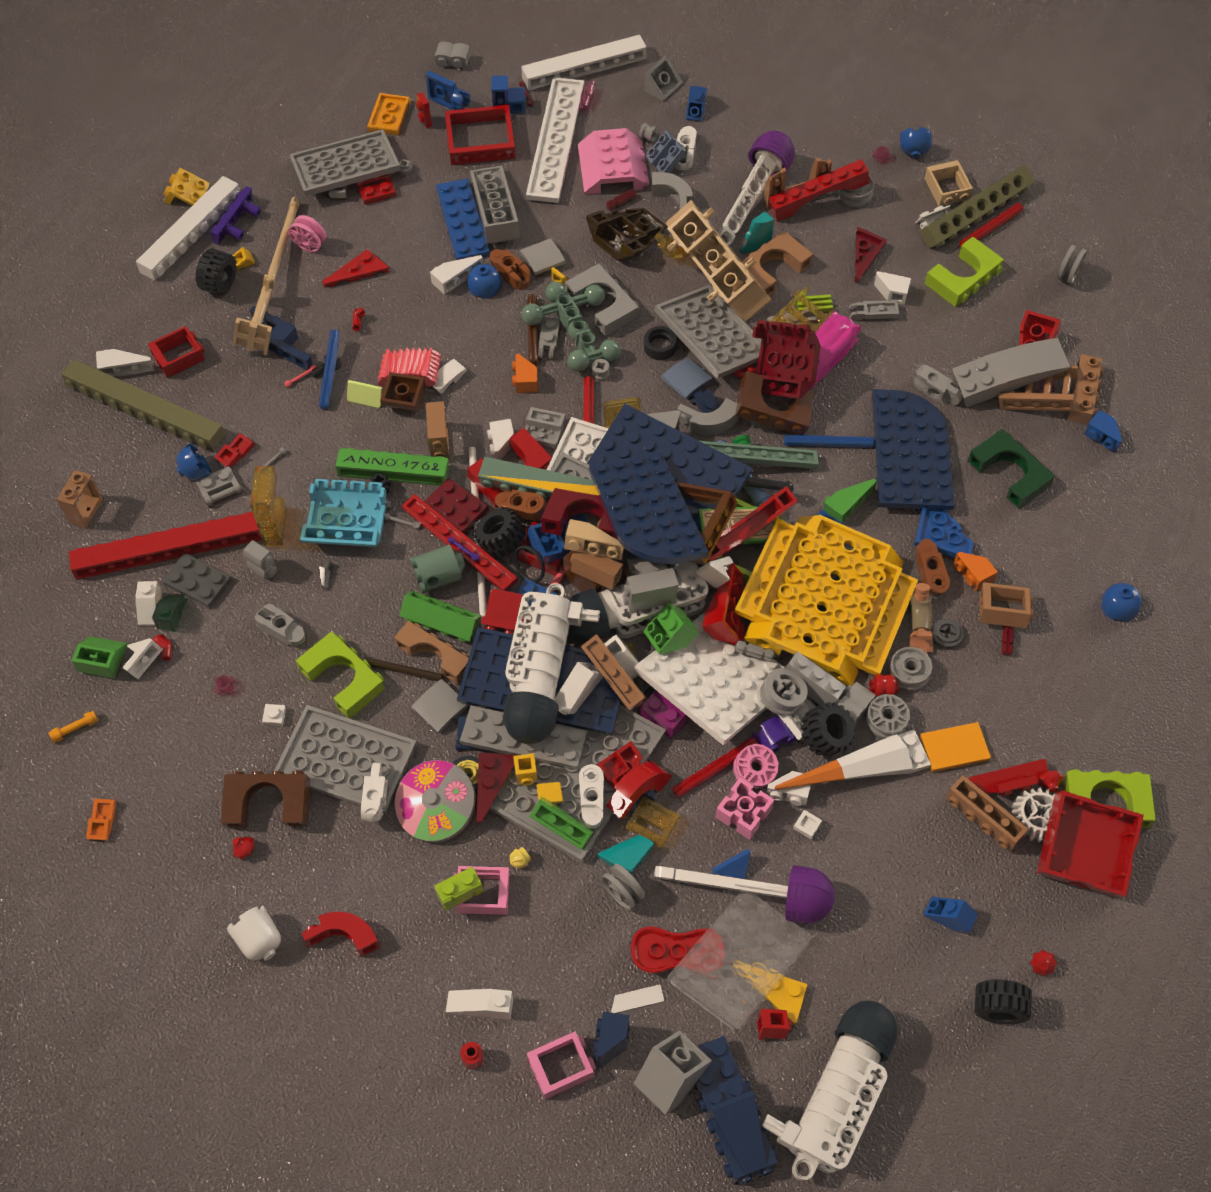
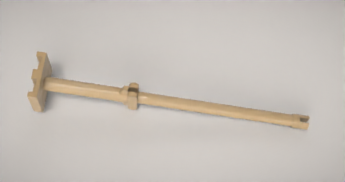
M292 197L289 210L268 275H264L262 290L252 321L238 317L236 319L232 343L234 347H236V344L246 346V350L249 351L258 349L264 351V355L268 353L272 327L263 325L262 322L269 300L272 299L275 278L289 238L288 229L294 223L296 213L301 204L300 198L296 202L294 201L295 197Z

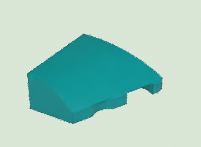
M764 211L753 219L745 236L747 240L746 245L740 247L739 252L744 254L756 251L763 244L771 241L774 218Z
M636 835L599 852L597 857L610 867L614 864H619L631 874L652 852L654 842L643 836Z

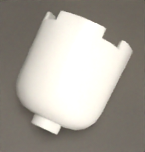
M261 906L260 910L258 907H254L239 916L240 921L235 925L233 923L229 924L227 927L228 933L247 959L252 961L264 959L266 961L276 954L275 950L280 945L281 935L264 906Z

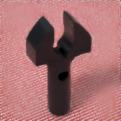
M341 358L336 360L335 371L341 366ZM325 363L311 372L312 377L316 378L324 372Z

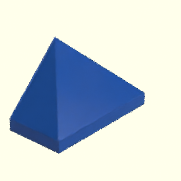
M746 849L714 867L712 874L745 879L750 850Z

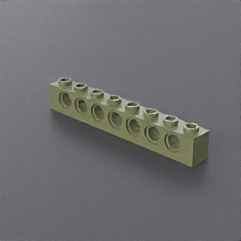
M1023 165L919 230L928 248L933 246L938 248L945 244L944 240L946 238L950 240L957 236V231L963 232L968 229L971 222L975 224L982 220V215L986 217L993 213V208L997 207L998 209L1004 206L1007 199L1011 201L1018 197V192L1022 194L1029 190V185L1035 181L1026 165Z

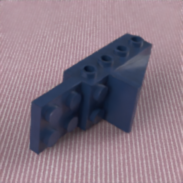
M725 1036L698 1045L697 1047L712 1061L695 1083L700 1095V1099L697 1101L701 1112H705L708 1121H706L709 1133L714 1134L716 1143H714L719 1157H723L725 1162L723 1168L727 1178H731L733 1185L736 1183L742 1185L752 1181V1177L759 1174L761 1176L771 1174L776 1168L779 1155L775 1146H771L769 1143L770 1133L769 1130L762 1127L759 1118L761 1111L755 1101L754 1092L749 1082L744 1081L743 1076L740 1075Z

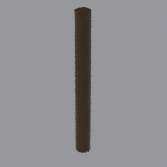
M369 657L366 660L373 667L436 681L443 679V674Z

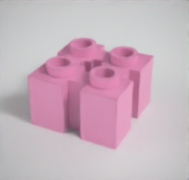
M740 777L731 788L730 798L725 796L717 807L716 818L727 826H730L732 823L737 826L736 831L750 840L758 830L760 820L764 821L773 809L774 799L762 791L756 794L753 792L754 786Z

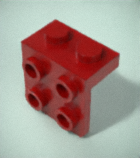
M492 589L486 614L482 616L481 621L485 629L494 631L501 629L504 630V633L514 635L523 594Z

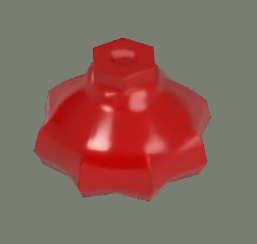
M1057 770L1047 771L1040 775L1038 784L1044 787V789H1049L1050 792L1055 793L1058 791V787L1062 785L1064 775Z
M247 836L235 838L232 841L234 858L243 860L245 857L250 856L255 848L254 838H248Z
M1044 949L1033 953V958L1029 962L1033 967L1034 973L1040 974L1043 977L1054 973L1055 967L1058 964L1054 959V954L1048 953Z

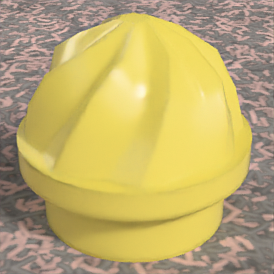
M523 847L514 849L510 855V864L518 869L528 866V862L531 861L529 854Z

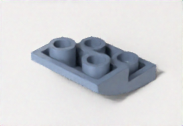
M666 130L659 137L655 145L649 149L646 157L659 172L670 173L687 152Z
M689 357L675 364L661 376L662 380L685 399L692 397L694 393L699 391V388L711 384L713 379Z

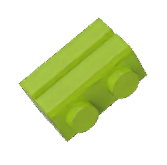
M473 866L434 885L436 894L445 911L473 898V895L477 896L484 892L482 883Z

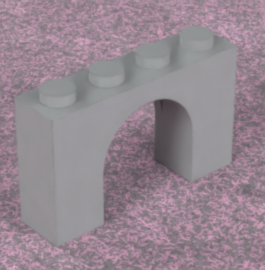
M599 263L565 282L567 294L571 297L584 294V291L590 285H599L604 289L605 295L610 296L615 301L610 307L595 314V327L604 337L639 318L640 308L638 303L629 297L628 292L623 290L619 286L618 281L613 279L608 270Z

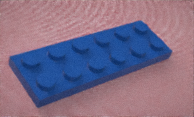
M468 178L436 184V190L456 260L479 255L482 257L490 256Z

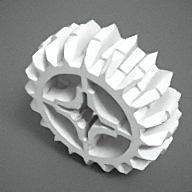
M1041 787L1037 791L1033 788L1028 792L1024 791L1021 796H1017L1016 802L1012 805L1011 815L1028 828L1026 835L1030 836V841L1037 838L1038 843H1040L1045 838L1055 795L1051 796L1049 789L1045 793L1042 792ZM1025 806H1027L1028 812L1030 814L1029 818H1026L1025 816Z

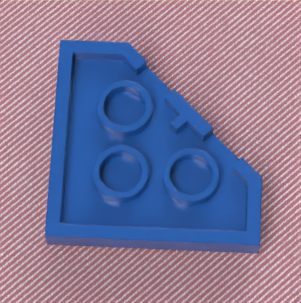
M927 508L921 510L914 546H917L923 539H930L936 543L938 552L955 558L958 552L972 553V540L963 534L962 527L955 518L949 516L946 512L947 510Z

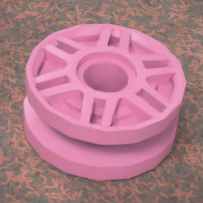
M305 215L296 217L294 223L288 229L291 240L298 247L308 252L318 251L327 237L324 228L316 220Z
M753 744L745 747L736 756L733 763L735 778L738 780L741 777L753 785V789L765 787L775 779L778 772L776 755L770 748L764 745ZM752 762L759 765L760 771H755L752 768Z

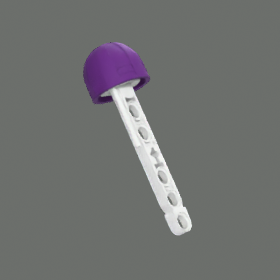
M772 130L760 135L748 153L749 161L754 168L744 183L743 190L726 217L722 228L718 231L720 236L724 235L727 238V245L733 242L736 236L735 233L739 231L755 201L760 197L768 178L778 173L784 167L788 171L794 160V145L789 136L780 131ZM758 171L763 175L762 180L758 177ZM751 184H753V185L755 186V188H756V191H755V192H753V191L751 190V188H750ZM737 209L741 212V218L736 214ZM729 222L733 223L734 230L729 228Z
M793 865L788 886L655 866L654 877L659 879L786 898L785 920L804 924L815 923L825 918L831 911L835 899L834 888L829 878L821 871L810 867Z

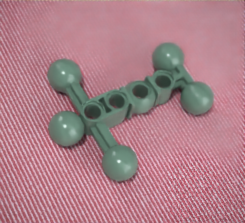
M552 282L545 289L546 298L552 302L551 304L541 307L537 304H528L522 309V320L528 325H537L541 322L543 316L553 313L557 314L561 323L568 331L569 336L575 340V345H578V350L570 352L567 358L569 368L575 372L584 371L589 363L596 359H605L608 362H613L621 354L620 345L614 340L602 342L599 349L596 350L594 346L595 335L589 329V325L582 320V315H579L580 311L577 306L585 303L590 306H599L603 303L605 292L599 285H590L586 288L584 294L571 297L567 294L566 287L562 283Z

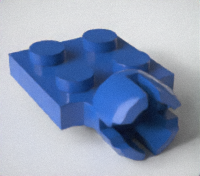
M431 71L425 74L429 100L451 110L465 109L463 106L467 107L469 105L471 95L465 90L458 89L455 82Z

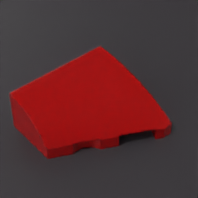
M630 741L596 764V766L601 768L604 778L616 791L614 788L626 773L639 765L643 757L633 742Z

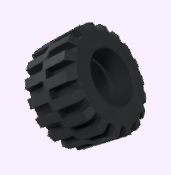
M214 248L206 250L196 267L195 281L197 287L218 296L226 294L232 286L236 275L235 257Z
M509 508L495 509L487 513L485 517L480 519L481 521L477 523V528L474 530V538L477 543L495 559L498 557L503 558L515 552L517 546H521V541H524V535H526L524 525Z
M828 702L805 713V717L802 718L803 725H801V730H803V733L801 735L802 738H805L804 743L806 746L809 745L811 752L815 751L816 755H822L823 757L832 756L849 749L850 745L854 743L856 725H853L854 719L850 717L848 710H844V706H838V703ZM826 724L830 729L831 735L827 731Z
M1003 979L986 980L976 985L974 1009L976 1016L998 1024H1020L1031 1019L1032 990L1028 986Z

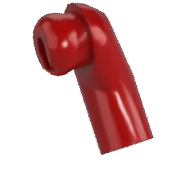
M159 634L153 637L152 640L163 648L162 660H171L172 643L164 635Z

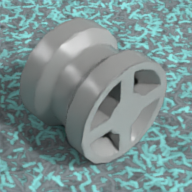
M643 123L639 131V138L647 139L652 143L657 134V127H651L649 124Z
M596 359L592 363V377L595 380L605 381L609 377V363L605 359Z

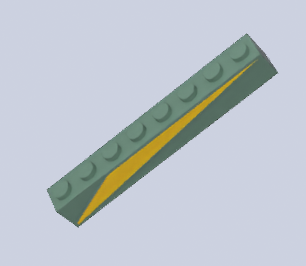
M485 456L478 474L481 484L487 488L497 487L502 491L518 490L537 493L544 500L546 498L550 499L554 488L599 496L593 480Z

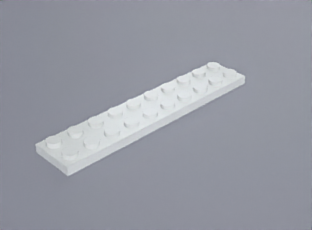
M555 77L552 79L526 192V200L559 203L583 94L584 80Z

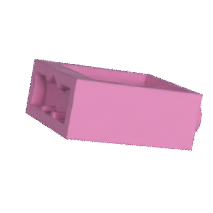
M458 866V873L472 866ZM473 866L479 879H500L498 904L461 903L455 906L456 912L459 914L507 915L510 883L509 867Z
M576 1031L527 1053L528 1061L545 1099L594 1077L593 1070L596 1069L591 1056L587 1058L584 1051L587 1049L582 1036H577ZM573 1042L585 1070L550 1085L539 1057Z

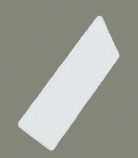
M656 985L615 995L611 1013L663 1002L664 997L661 986Z

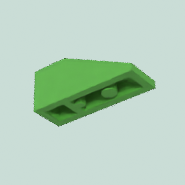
M871 479L836 491L832 496H828L823 503L824 511L843 523L875 491L877 480Z

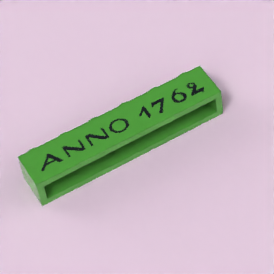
M339 448L335 465L338 477L370 479V477L379 473L382 475L387 474L388 480L392 482L440 486L448 479L450 469L448 458L441 456L431 457L409 455L406 453H390L387 451L355 450L352 448Z

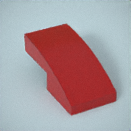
M239 433L229 446L225 444L214 458L224 466L231 467L240 461L255 444Z

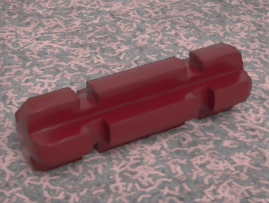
M630 189L626 193L613 198V200L607 201L606 207L609 211H612L616 207L629 202V200L635 199L636 193L633 189Z
M1003 625L1002 655L1011 656L1014 644V627Z

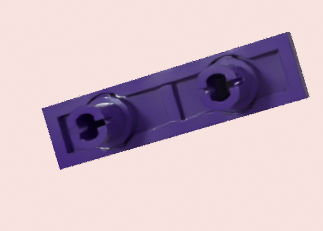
M246 186L243 191H240L234 203L232 202L229 205L228 211L221 216L217 226L215 225L212 228L213 243L219 245L227 234L238 240L243 238L244 230L233 225L244 211L255 217L259 216L261 207L250 203L253 199L252 188Z

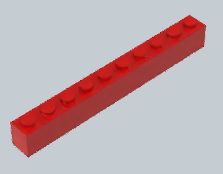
M257 511L246 512L241 515L227 516L222 519L190 524L180 528H171L161 532H152L151 534L115 540L105 544L77 548L76 550L69 551L70 568L77 580L179 558L184 553L193 555L249 543L252 540H263L261 522Z

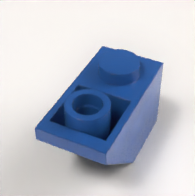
M690 85L686 119L702 121L708 88Z
M1099 410L1089 422L1084 434L1116 453L1122 442L1116 419Z
M931 897L923 914L925 917L953 931L968 933L971 932L978 916L965 900Z

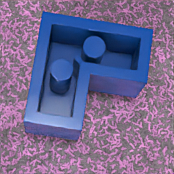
M492 76L491 93L493 106L509 105L510 114L525 113V88H509L508 76Z

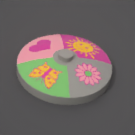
M443 760L427 761L415 766L403 777L395 796V812L401 826L413 837L430 843L447 841L461 833L469 824L476 806V792L469 776L457 765Z

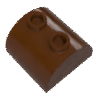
M389 372L380 399L381 405L418 412L424 398V377Z

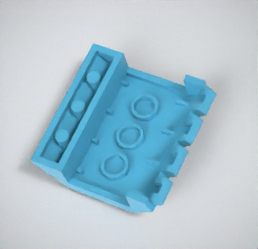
M315 479V484L311 483L310 485L311 506L307 525L303 524L300 542L376 547L381 541L384 514L386 512V490L382 488L383 483L369 482L368 489H366V482L350 481V488H348V481L332 480V484L329 486L328 479Z

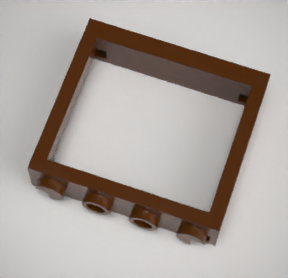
M676 482L683 499L717 505L701 535L708 550V558L689 561L705 565L738 503L731 491Z

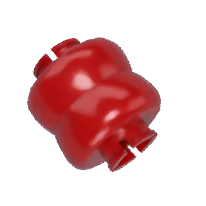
M876 674L873 680L869 682V687H871L869 690L876 697L884 694L895 695V693L898 694L899 686H897L899 681H896L893 675L884 676Z

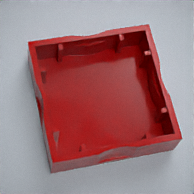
M1063 790L1055 793L1036 874L1115 898L1126 897L1132 872L1133 853L1138 844L1144 814L1117 806L1103 805L1090 798Z

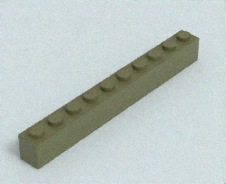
M75 359L61 374L64 384L68 388L76 389L85 396L94 397L99 402H105L114 409L123 410L126 414L134 415L143 422L152 423L155 427L163 428L172 435L181 436L186 441H192L203 449L207 448L214 451L225 436L221 424Z

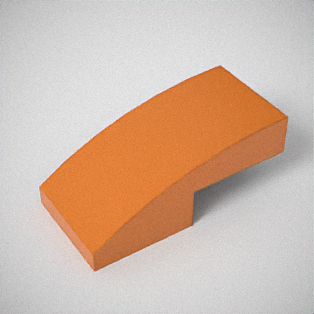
M94 798L92 818L88 820L86 839L108 840L117 800Z

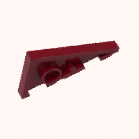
M859 227L856 230L855 282L857 283L860 282L887 241Z
M479 752L476 824H480L485 818L514 766L513 756L518 755Z

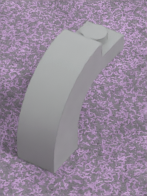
M652 172V196H667L674 199L679 205V210L690 200L693 201V192L688 183L682 178L670 173Z
M727 398L717 410L710 413H701L683 404H680L677 408L678 411H681L680 422L689 425V432L703 436L721 434L733 427L740 418L735 416L737 403Z

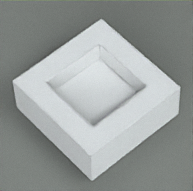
M265 704L262 719L263 725L283 727L286 706Z
M804 810L793 829L812 839L822 820Z

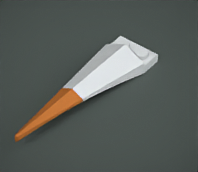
M911 730L902 734H894L775 786V790L854 778L911 774L930 768L931 763L915 730Z

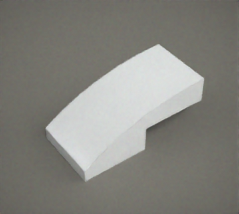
M455 359L449 361L438 370L436 384L433 387L442 394L453 381L456 383L467 369Z

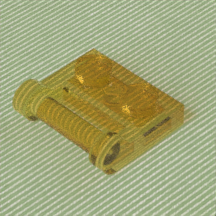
M643 797L628 821L626 829L639 833L657 843L658 847L663 848L680 815ZM640 819L663 831L661 836L639 825L637 821Z

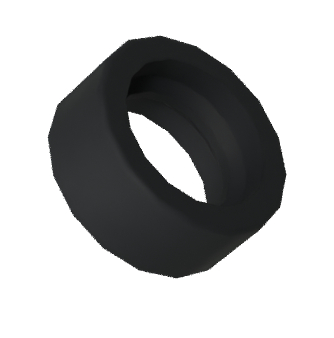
M656 326L646 332L644 335V351L650 358L665 360L674 355L677 336L670 328ZM656 338H664L670 342V345L665 348H656L650 344V341Z

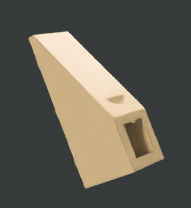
M572 519L569 521L564 549L622 560L624 547L617 539L590 523Z

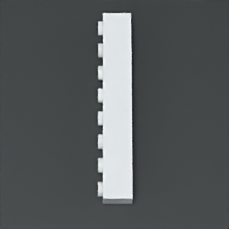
M636 35L521 66L522 79L528 91L551 85L553 77L574 79L645 60L646 45L641 36Z
M222 176L136 260L139 272L154 281L162 276L192 244L228 211L229 205L232 202L234 203L240 192L239 184Z

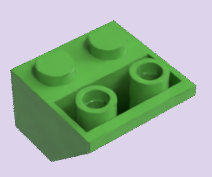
M669 602L665 604L643 630L654 648L661 655L688 647L700 633L686 613Z
M90 636L77 645L71 662L78 672L115 679L128 644Z

